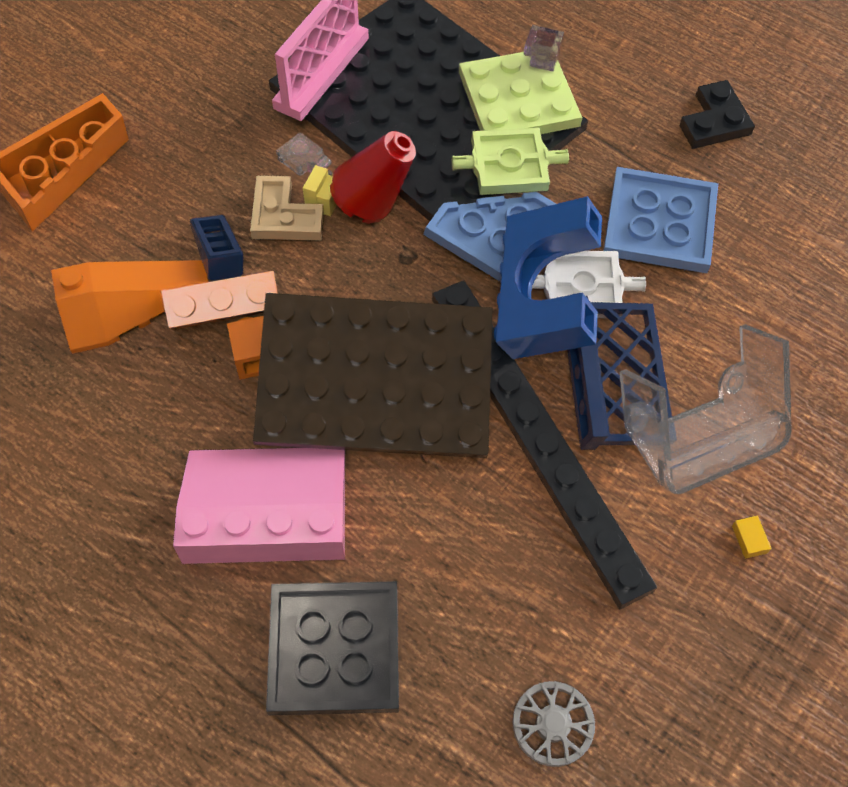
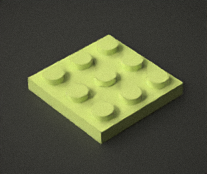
M552 47L459 63V75L480 131L540 128V133L545 134L581 127L582 115Z

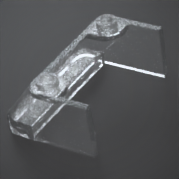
M746 324L740 326L741 362L729 366L720 376L718 382L719 398L668 418L665 388L627 369L620 371L625 429L662 487L674 494L685 493L781 451L787 445L792 432L788 340Z

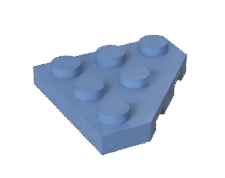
M538 192L523 193L522 197L505 199L504 196L480 198L476 200V203L458 205L457 201L443 203L426 226L423 235L501 282L500 264L503 262L504 257L503 233L506 231L507 216L556 203Z

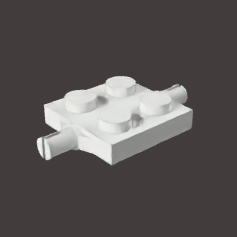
M582 251L561 256L547 264L544 275H537L532 289H544L547 299L583 292L585 296H588L590 302L622 303L624 291L645 292L646 277H624L619 266L618 251ZM598 314V318H607L603 314Z

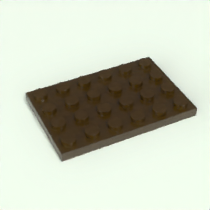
M266 293L253 434L254 445L487 458L489 450L493 308Z

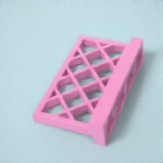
M321 0L275 53L280 91L272 99L274 110L302 121L369 39L367 28L359 25L358 0Z

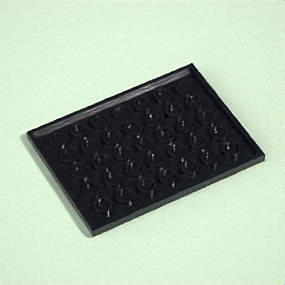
M388 0L359 19V25L368 29L369 39L304 118L351 157L388 132L397 131L407 135L415 146L416 155L398 196L429 221H431L443 203L457 201L458 205L476 203V200L480 198L503 196L504 194L480 195L478 179L473 169L453 171L451 163L453 155H472V131H480L459 75V63L498 57L500 55L425 0ZM278 74L269 80L270 90L275 94L280 91ZM582 116L581 127L541 134L542 142L548 151L561 150L587 129L588 120Z

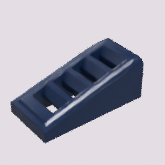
M217 215L190 219V226L208 278L210 280H219L241 276L243 274V252L225 216Z

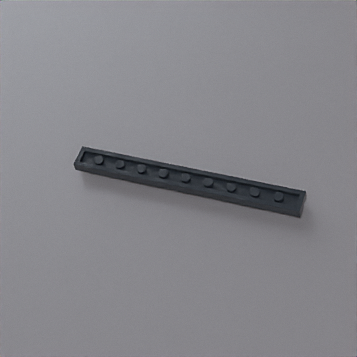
M465 280L432 293V302L434 304L481 307ZM492 325L490 397L618 609L621 610L654 593L657 585L516 361L496 343L494 327Z

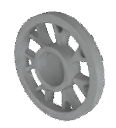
M549 681L534 685L521 696L514 709L512 724L516 741L522 751L539 764L550 767L569 765L584 755L594 738L595 719L590 704L578 690L565 683ZM548 690H554L553 694L550 695ZM540 691H543L549 703L542 710L531 697ZM558 691L570 695L566 708L555 705ZM575 699L579 704H573V700ZM527 700L531 704V707L524 706ZM582 707L586 721L573 723L569 712ZM521 711L537 714L535 725L520 724ZM587 725V732L582 729V726ZM521 729L528 730V733L524 737L522 735ZM571 729L585 737L580 748L566 737ZM537 731L545 742L535 752L525 740ZM562 741L565 757L551 758V742ZM568 748L574 750L575 753L569 756ZM543 749H545L547 757L542 756L539 753Z

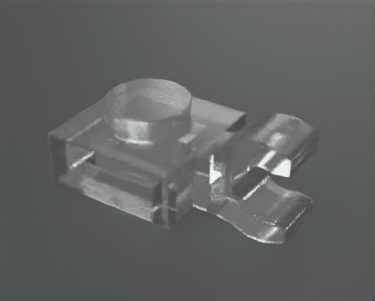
M301 132L276 150L277 159L299 176H302L307 171L311 173L315 165L327 169L332 164L331 160L324 155L323 148ZM328 170V174L332 176L333 173Z

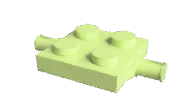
M540 128L472 131V155H453L451 158L453 171L473 169L478 179L480 195L548 191L550 185L548 165L569 163L568 149L548 151L542 142Z

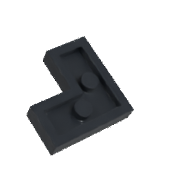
M728 80L698 86L695 96L704 111L682 116L679 125L692 149L752 135L755 128L753 121Z

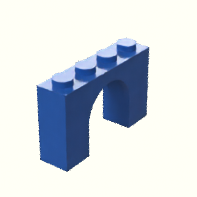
M588 196L507 216L506 231L503 233L504 257L503 262L500 264L501 290L497 296L499 308L498 323L494 328V337L498 346L512 359L596 345L598 311L583 292L547 300L531 299L532 286L537 275L551 261L564 255L601 247L602 216Z

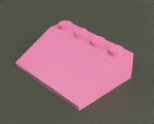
M276 448L189 451L176 507L173 544L182 564L345 560V450Z

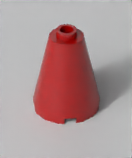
M397 131L388 132L334 170L330 192L337 206L346 215L352 218L355 214L364 219L363 223L370 224L380 222L391 212L416 155L415 146L411 139Z

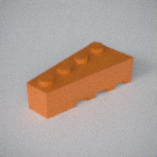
M102 93L0 151V192L32 232L129 140L122 114Z

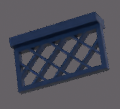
M591 302L598 311V314L606 316L614 325L606 333L597 326V339L599 341L596 342V345L567 350L580 449L595 450L599 445H672L676 442L653 304ZM628 315H643L645 330L641 334L624 320ZM617 327L634 340L627 350L610 337V334ZM602 343L620 357L612 367L598 356V348ZM637 344L650 354L651 363L647 367L630 354ZM622 361L640 374L632 385L615 371V368ZM607 377L625 391L617 402L610 398L603 390V382ZM642 378L655 387L657 397L652 402L635 388ZM628 395L645 409L637 420L620 406ZM612 413H615L630 426L625 434H610L608 418ZM648 413L661 422L663 434H652L641 424V421Z

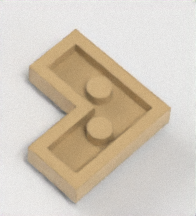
M256 176L250 228L252 239L322 241L323 204L290 203L292 190L291 176Z

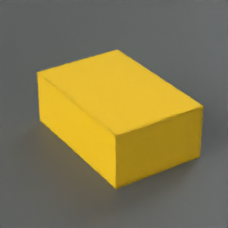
M758 515L736 520L733 523L732 528L745 559L767 554L772 549Z

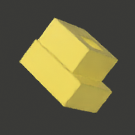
M315 165L303 186L305 204H323L324 215L331 216L337 204L330 192L332 177L328 174V169Z

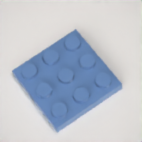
M617 167L603 251H618V258L708 273L711 266L718 183Z

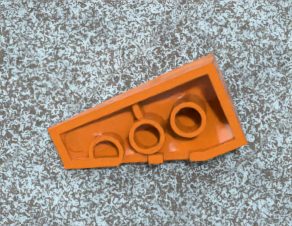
M202 260L86 262L51 270L55 300L72 354L109 346L120 340L119 335L137 326L142 329L151 324L150 319L165 312L161 291L209 282Z

